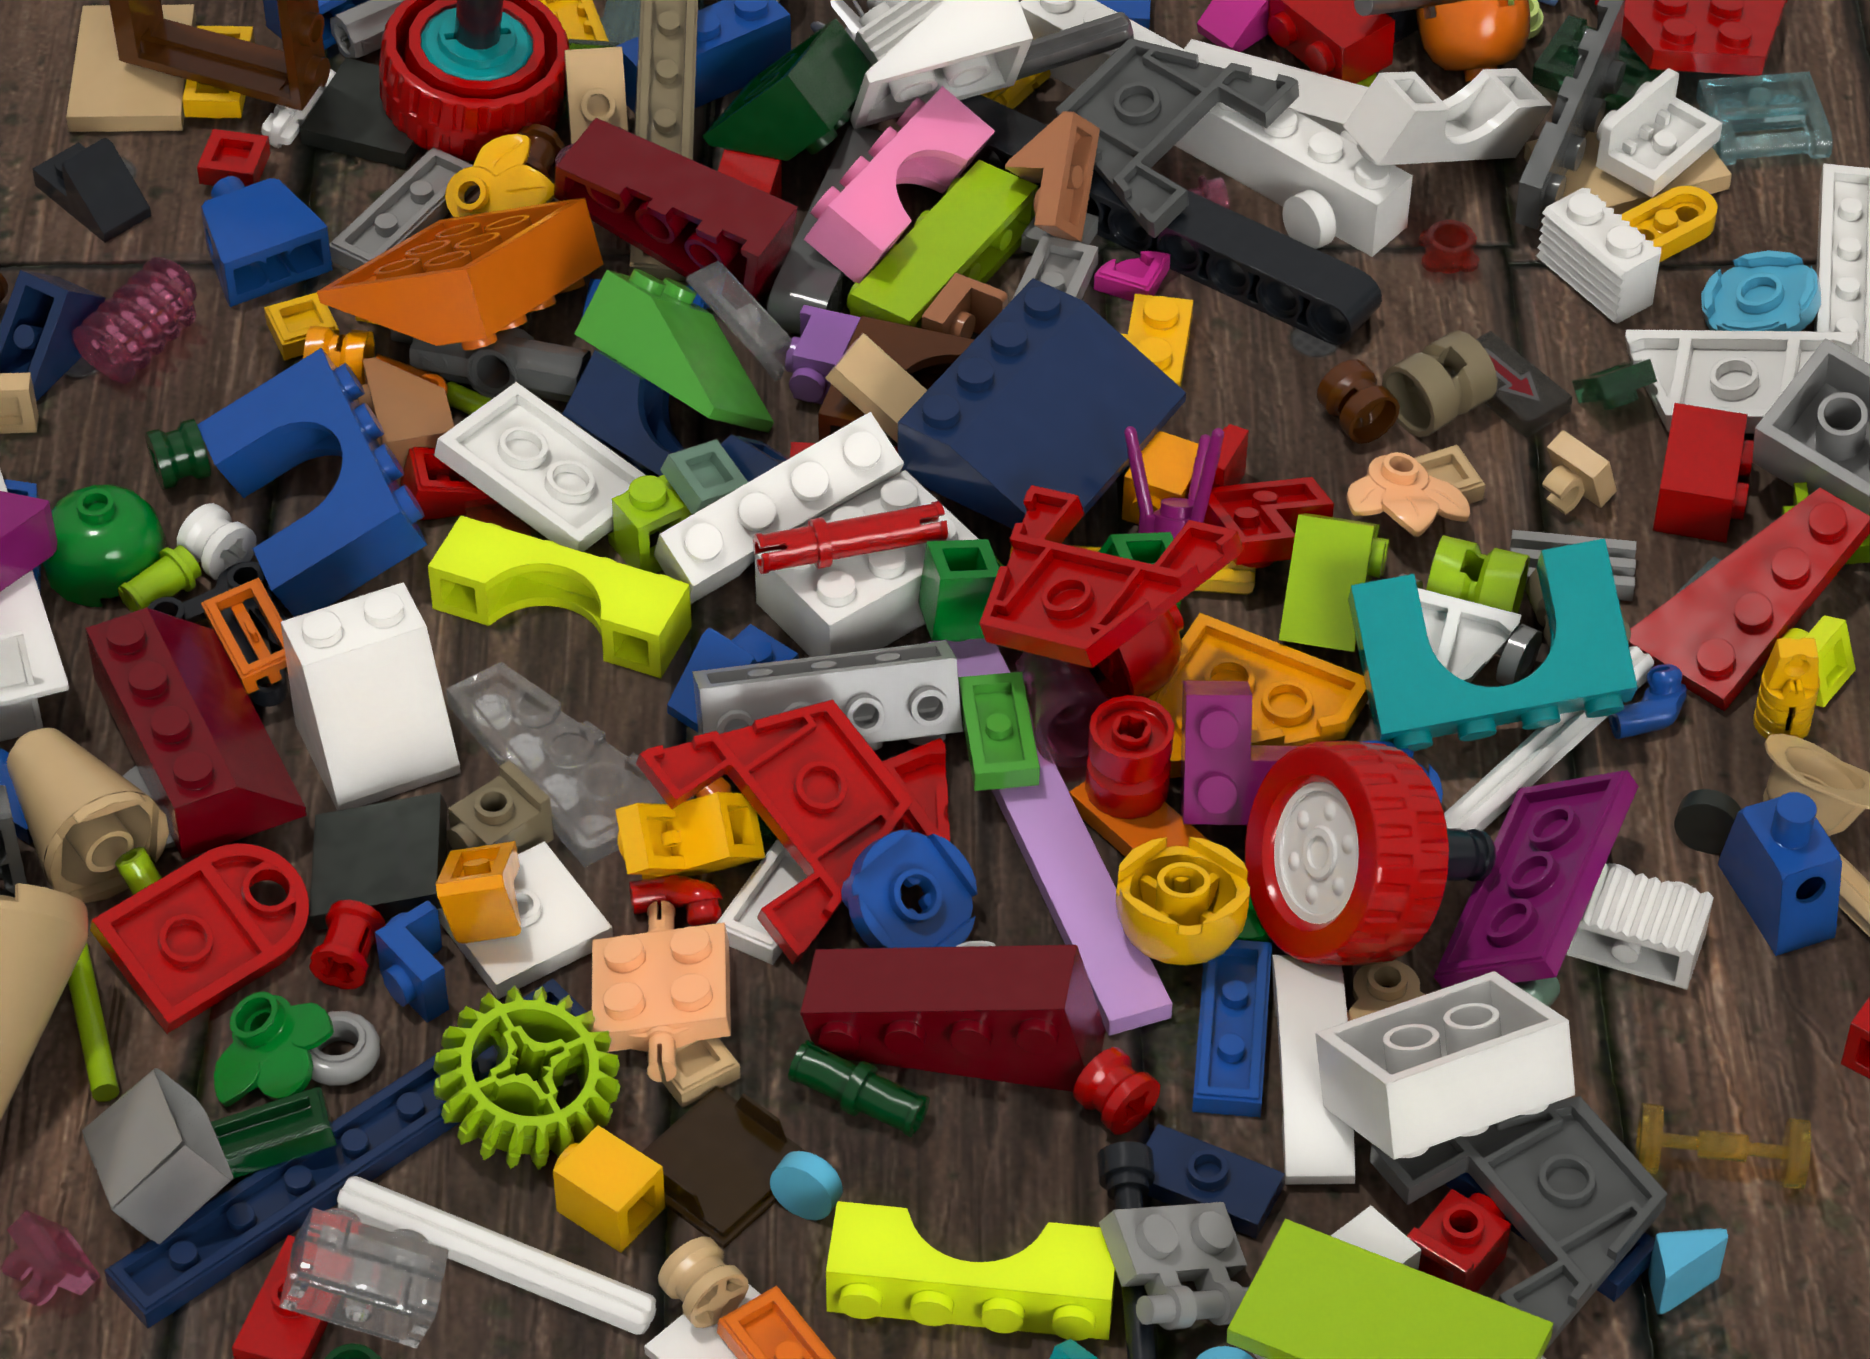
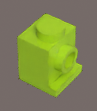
M652 475L640 476L631 482L629 490L612 498L614 532L608 534V541L628 566L657 573L663 569L654 557L656 545L650 548L649 536L656 532H664L692 514L664 475L659 477Z

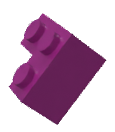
M1183 680L1180 811L1183 824L1247 825L1254 798L1264 777L1280 758L1298 747L1251 745L1253 695L1248 681Z

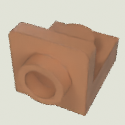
M955 273L922 315L921 328L970 339L973 332L981 334L1008 305V294L986 283Z

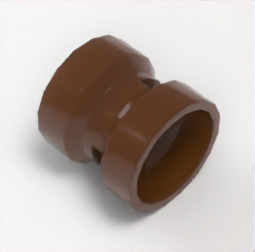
M1358 359L1339 363L1324 376L1317 388L1319 403L1329 415L1340 417L1339 424L1342 430L1352 441L1358 444L1369 443L1380 438L1394 425L1399 415L1400 405L1398 400L1387 388L1377 385L1375 374L1363 361Z

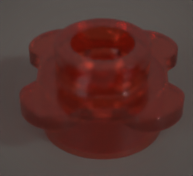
M1442 220L1434 223L1419 236V244L1425 248V255L1422 257L1421 265L1427 271L1434 273H1455L1458 271L1468 273L1476 270L1480 261L1473 251V246L1477 242V236L1468 225L1457 220Z

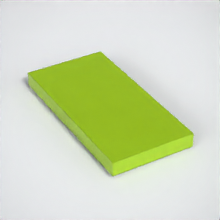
M1285 1218L1227 1328V1343L1266 1359H1541L1552 1337L1553 1322Z

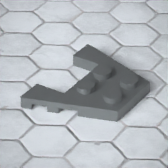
M1129 38L1069 95L1055 111L1056 117L1063 111L1075 112L1100 128L1094 169L1144 230L1156 238L1189 205L1187 189L1151 168L1218 102L1227 105L1267 129L1299 97L1298 80L1289 76L1278 74L1276 81L1252 75V69L1248 66L1230 63L1226 68L1199 62L1198 54Z
M1581 1096L1549 1104L1547 1109L1537 1114L1518 1115L1490 1125L1481 1134L1467 1137L1459 1136L1431 1146L1424 1154L1413 1158H1398L1394 1160L1374 1144L1371 1145L1370 1162L1407 1205L1461 1174L1468 1173L1488 1197L1492 1198L1501 1212L1547 1263L1548 1267L1501 1293L1498 1299L1499 1302L1553 1322L1552 1337L1545 1351L1665 1209L1667 1192Z

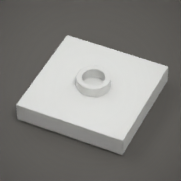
M545 841L518 854L520 868L514 881V888L522 927L519 935L464 944L458 943L454 939L443 909H438L440 924L497 999L506 996L507 991L514 985L520 989L592 953L594 939L613 937V929L610 923Z

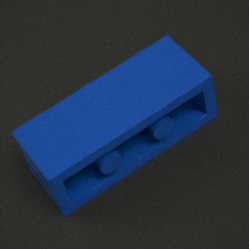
M721 0L698 10L694 109L745 87L754 76L791 50L790 13L776 0ZM638 37L616 46L622 47L626 105L634 113L636 107Z

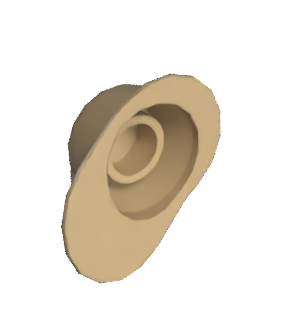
M1780 733L1770 735L1764 745L1767 754L1774 763L1763 794V802L1789 792H1799L1809 796L1817 807L1816 818L1828 836L1845 831L1865 809L1870 810L1869 772L1845 763L1816 744L1799 737Z

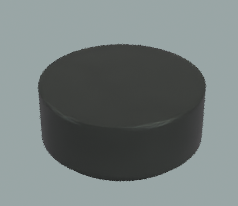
M1712 789L1695 790L1688 793L1682 799L1674 820V828L1680 840L1693 850L1707 854H1719L1724 848L1737 813L1742 809L1733 798L1725 793Z

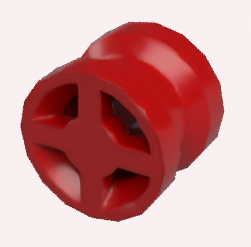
M1111 1047L1094 1057L1083 1069L1075 1083L1073 1097L1085 1109L1098 1110L1102 1114L1101 1122L1113 1134L1122 1135L1131 1131L1147 1117L1157 1102L1161 1085L1148 1072H1136L1132 1068L1131 1058L1122 1049Z

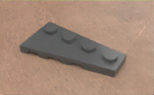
M1599 0L1597 4V30L1586 29L1578 47V54L1580 55L1575 66L1573 78L1565 77L1558 93L1552 122H1545L1519 181L1515 223L1538 229L1544 217L1542 212L1545 208L1562 199L1566 187L1565 175L1568 169L1577 171L1586 148L1587 140L1585 136L1588 131L1597 132L1604 117L1607 94L1616 95L1620 89L1626 69V63L1618 60L1626 0Z

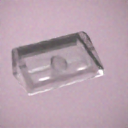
M719 261L688 275L686 282L697 293L702 303L774 381L781 379L785 368L787 350L790 348L792 338Z

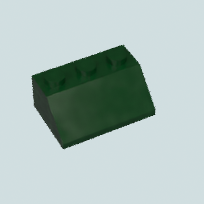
M835 18L754 76L702 137L709 146L789 161L804 149L812 156L832 142L838 136L836 130L851 118L865 73L873 65Z

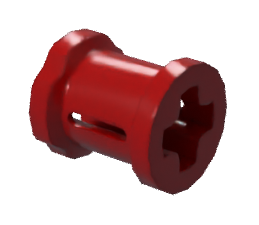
M339 900L333 903L326 915L328 931L323 944L314 948L310 957L309 969L316 978L327 985L345 990L356 989L364 984L369 966L366 960L372 945L376 944L375 932L386 924L382 915L372 906L355 900Z

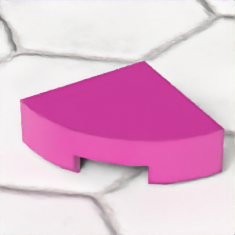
M1141 251L1140 258H1132L1116 263V259H1112L1102 265L1095 273L1094 290L1132 302L1134 301L1135 294L1154 296L1170 269L1171 254L1157 251Z

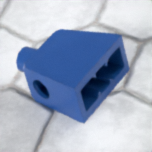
M228 176L222 178L211 190L212 199L206 200L201 206L208 252L225 299L230 307L333 270L326 224L279 179L269 178L245 187L238 177Z
M1789 792L1780 797L1750 805L1737 813L1718 861V866L1775 956L1833 939L1837 929L1842 860L1840 853L1816 818L1817 807L1815 802L1809 796L1799 792Z

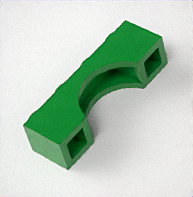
M1171 532L1110 534L1098 552L1155 564L1174 538ZM989 539L927 541L918 604L932 641L948 640L961 642L968 639L985 638L979 623L999 567L1004 566L995 556ZM1179 601V602L1176 604L1177 607H1178V609H1179V611H1180L1181 601Z

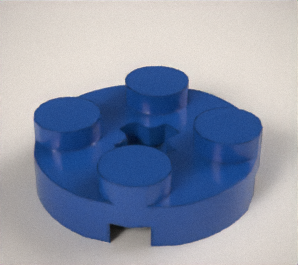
M912 830L892 832L868 845L855 860L850 876L843 882L841 894L845 906L849 909V915L856 931L870 948L956 947L967 939L973 929L976 916L970 917L973 910L972 897L977 895V885L970 864L956 846L938 835L931 834L926 836L918 832H911ZM902 883L908 888L915 885L921 887L924 893L918 900L919 906L923 910L921 914H918L912 908L907 909L904 906L900 890Z

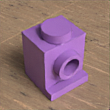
M803 305L800 311V337L794 336L791 339L785 359L786 371L793 373L789 381V388L793 393V398L823 404L831 386V383L825 377L845 354L861 317Z

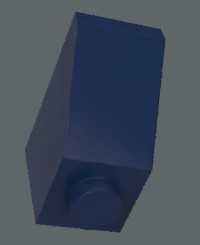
M20 270L0 324V373L30 372L37 402L86 354L106 298L57 276Z

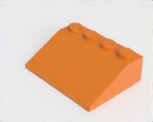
M585 197L438 220L318 290L317 294L320 303L432 345L440 346L461 343L463 350H475L495 343L498 340L496 335L498 331L512 329L528 321L526 317L528 312L542 310L556 304L555 295L573 291L584 286V277L604 265L587 203Z

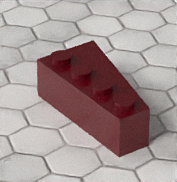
M598 118L592 121L557 164L555 172L554 198L563 201L585 197L593 222L696 285L707 287L709 293L749 317L773 287L791 249L798 206Z
M1077 945L816 949L800 1011L811 1041L816 1046L843 1059L1073 1092L1077 1078L1094 1057L1102 1052L1106 1033Z

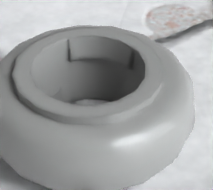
M349 1011L328 1012L332 1020L334 1033L326 1042L309 1050L313 1061L312 1079L329 1086L348 1085L361 1080L372 1071L380 1057V1038L374 1025L363 1016ZM336 1041H346L355 1045L351 1051L342 1055H329L321 1051L328 1044Z

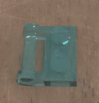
M1810 71L1699 80L1696 98L1700 110L1723 123L1720 140L1712 148L1726 166L1735 165L1737 159L1796 154H1809L1811 159L1829 158L1831 156L1833 147L1832 132ZM1803 127L1805 130L1796 132L1735 136V133L1748 131L1791 129Z

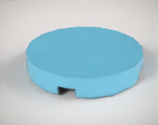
M1767 250L1745 254L1733 260L1735 267L1723 274L1721 268L1709 278L1701 293L1702 312L1705 323L1710 330L1802 331L1814 320L1821 306V287L1817 273L1812 266L1809 268L1804 265L1801 257L1790 252Z

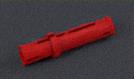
M935 501L927 505L826 523L823 517L809 519L806 527L766 534L757 533L753 536L754 555L761 554V559H757L756 564L761 574L814 563L817 569L831 567L834 559L927 543V541H946L948 538L947 520L938 522L939 516H944L945 511L941 502Z

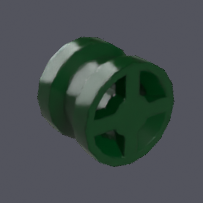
M194 418L180 422L177 429L165 433L160 429L145 432L151 463L162 490L175 487L179 479L192 476L199 480L211 476L207 451Z

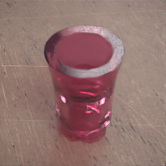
M1023 651V654L1015 664L1017 672H1022L1029 712L1033 722L1035 743L1039 753L1048 762L1060 767L1075 768L1086 766L1091 715L1100 704L1108 701L1110 697L1100 688L1088 667Z

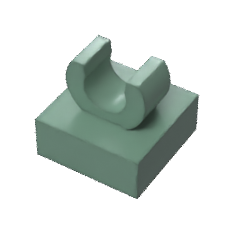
M717 439L668 454L660 469L692 515L748 483Z

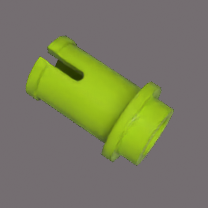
M179 545L175 549L169 547L162 549L159 553L160 559L143 570L129 582H125L118 587L122 601L131 612L148 608L150 603L158 598L172 597L182 589L189 592L195 588V580L202 575V571L194 556L185 547Z

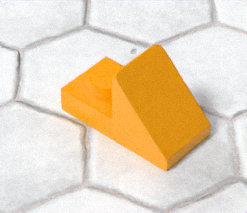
M515 841L449 852L435 885L439 902L454 939L458 943L464 944L517 936L521 933L522 927L514 888V881L520 868Z

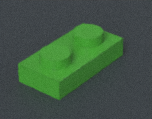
M1022 672L958 677L961 715L974 791L1039 785L1040 766Z

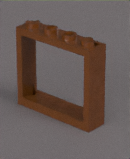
M109 0L119 61L300 111L305 108L320 86L324 87L327 83L330 62L325 58L322 37L324 17L322 14H319L318 0H277L284 51L164 19L161 0Z

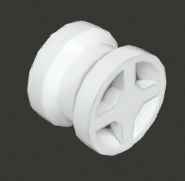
M209 503L195 509L185 519L179 529L177 546L185 547L197 562H201L204 572L214 580H217L219 575L228 567L241 562H250L254 555L252 548L256 546V535L245 524L238 521L232 522L229 513L221 506Z

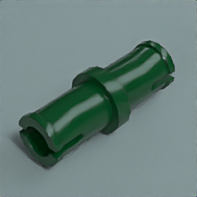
M806 1040L805 1044L802 1043L797 1050L788 1072V1079L790 1081L798 1082L840 1102V1109L843 1112L852 1116L862 1112L902 1131L908 1137H912L921 1126L930 1103L928 1096L920 1095L877 1075L878 1068L866 1061L856 1065L816 1046L809 1040Z

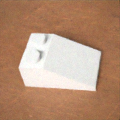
M945 0L865 73L850 118L853 128L858 129L901 117L917 97L927 103L942 86L958 100L1013 86L1033 40L1019 0Z

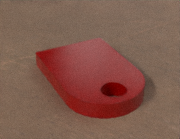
M227 844L201 854L95 917L91 921L90 931L166 1034L285 962L294 953L303 938L309 914V898L305 884L297 870L279 854L252 844ZM260 881H274L283 887L287 898L277 905H263L252 897L250 888Z

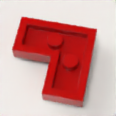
M1313 477L1212 487L1204 523L1238 531L1244 550L1233 560L1236 565L1264 568L1270 566L1274 561L1291 560L1298 514L1308 513L1333 517L1334 503Z

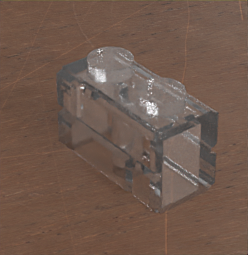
M312 1208L292 1245L287 1268L288 1274L285 1278L279 1307L417 1348L437 1313L442 1288L441 1282L444 1277L449 1250L429 1244L425 1236L413 1230L398 1229L390 1232L361 1223L360 1218L356 1214L345 1209L332 1208L322 1211Z

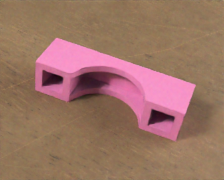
M943 86L927 103L917 97L896 122L902 129L897 132L889 126L868 151V154L873 159L869 162L863 156H860L839 182L845 187L843 191L840 192L832 186L810 212L817 219V222L804 240L853 282L860 284L890 251L912 222L901 204L896 185L905 183L916 184L943 194L952 181L959 177L973 162L995 132L993 128Z

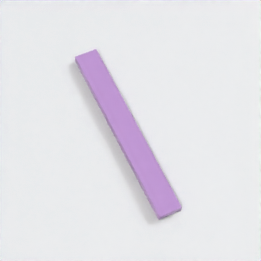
M985 638L968 639L961 642L948 640L928 642L947 641L957 657L958 677L1010 673L998 646L987 643ZM1030 714L1040 766L1039 785L992 789V792L1065 945L1078 946L1108 1036L1172 1018L1173 1003L1150 957L1145 956L1124 933L1117 916L1116 887Z

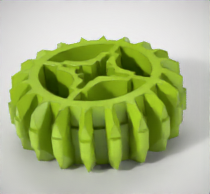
M514 985L507 991L505 1004H502L488 992L481 999L479 1011L465 1006L459 1013L458 1027L449 1026L445 1030L441 1042L444 1049L436 1053L433 1066L434 1071L439 1075L435 1079L433 1088L434 1096H436L435 1099L446 1101L443 1104L441 1113L444 1124L462 1122L457 1135L461 1145L480 1138L482 1140L480 1154L483 1160L494 1155L496 1149L507 1152L506 1161L510 1169L518 1165L521 1154H530L532 1162L539 1170L542 1166L546 1165L549 1150L559 1157L569 1145L573 1143L579 1144L597 1125L602 1128L607 1126L613 1112L610 1104L617 1101L620 1091L618 1080L613 1078L617 1076L620 1066L618 1055L606 1053L609 1051L611 1044L609 1031L591 1032L595 1022L592 1010L576 1017L570 1014L573 1005L570 995L561 999L557 1006L547 1003L548 996L543 986L535 991L533 1000H523L522 994ZM494 1045L498 1053L496 1059L497 1066L490 1069L488 1078L476 1082L472 1071V1064L483 1051ZM576 1072L580 1081L581 1093L571 1104L560 1109L556 1102L558 1095L557 1087L563 1085L566 1076Z

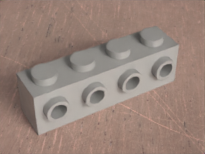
M947 641L692 671L699 735L712 731H717L721 734L753 725L754 720L832 699L873 751L882 748L884 741L908 739V742L911 744L924 745L938 738L944 741L946 734L963 732L957 657Z

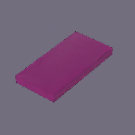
M1628 770L1518 789L1494 842L1496 848L1495 866L1488 877L1476 882L1435 972L1434 978L1442 989L1493 971L1512 983L1557 977L1639 787Z

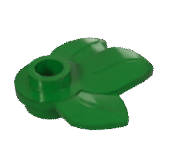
M256 992L245 997L235 1007L230 1017L233 1043L223 1052L215 1065L214 1089L218 1100L225 1107H228L258 1087L266 1097L274 1101L303 1092L309 1084L313 1072V1061L309 1050L326 1042L334 1033L332 1020L327 1011L312 1002L292 1006L285 998L268 992Z

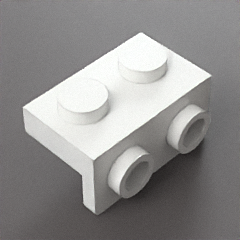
M1670 68L1666 69L1652 82L1647 81L1643 83L1636 91L1634 97L1619 110H1611L1601 121L1596 135L1597 140L1600 141L1596 167L1651 198L1720 140L1723 124L1676 98L1679 73Z

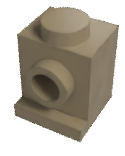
M508 760L499 766V776L448 808L450 829L447 831L448 841L453 850L515 841L518 854L544 841L548 844L554 840L550 797Z

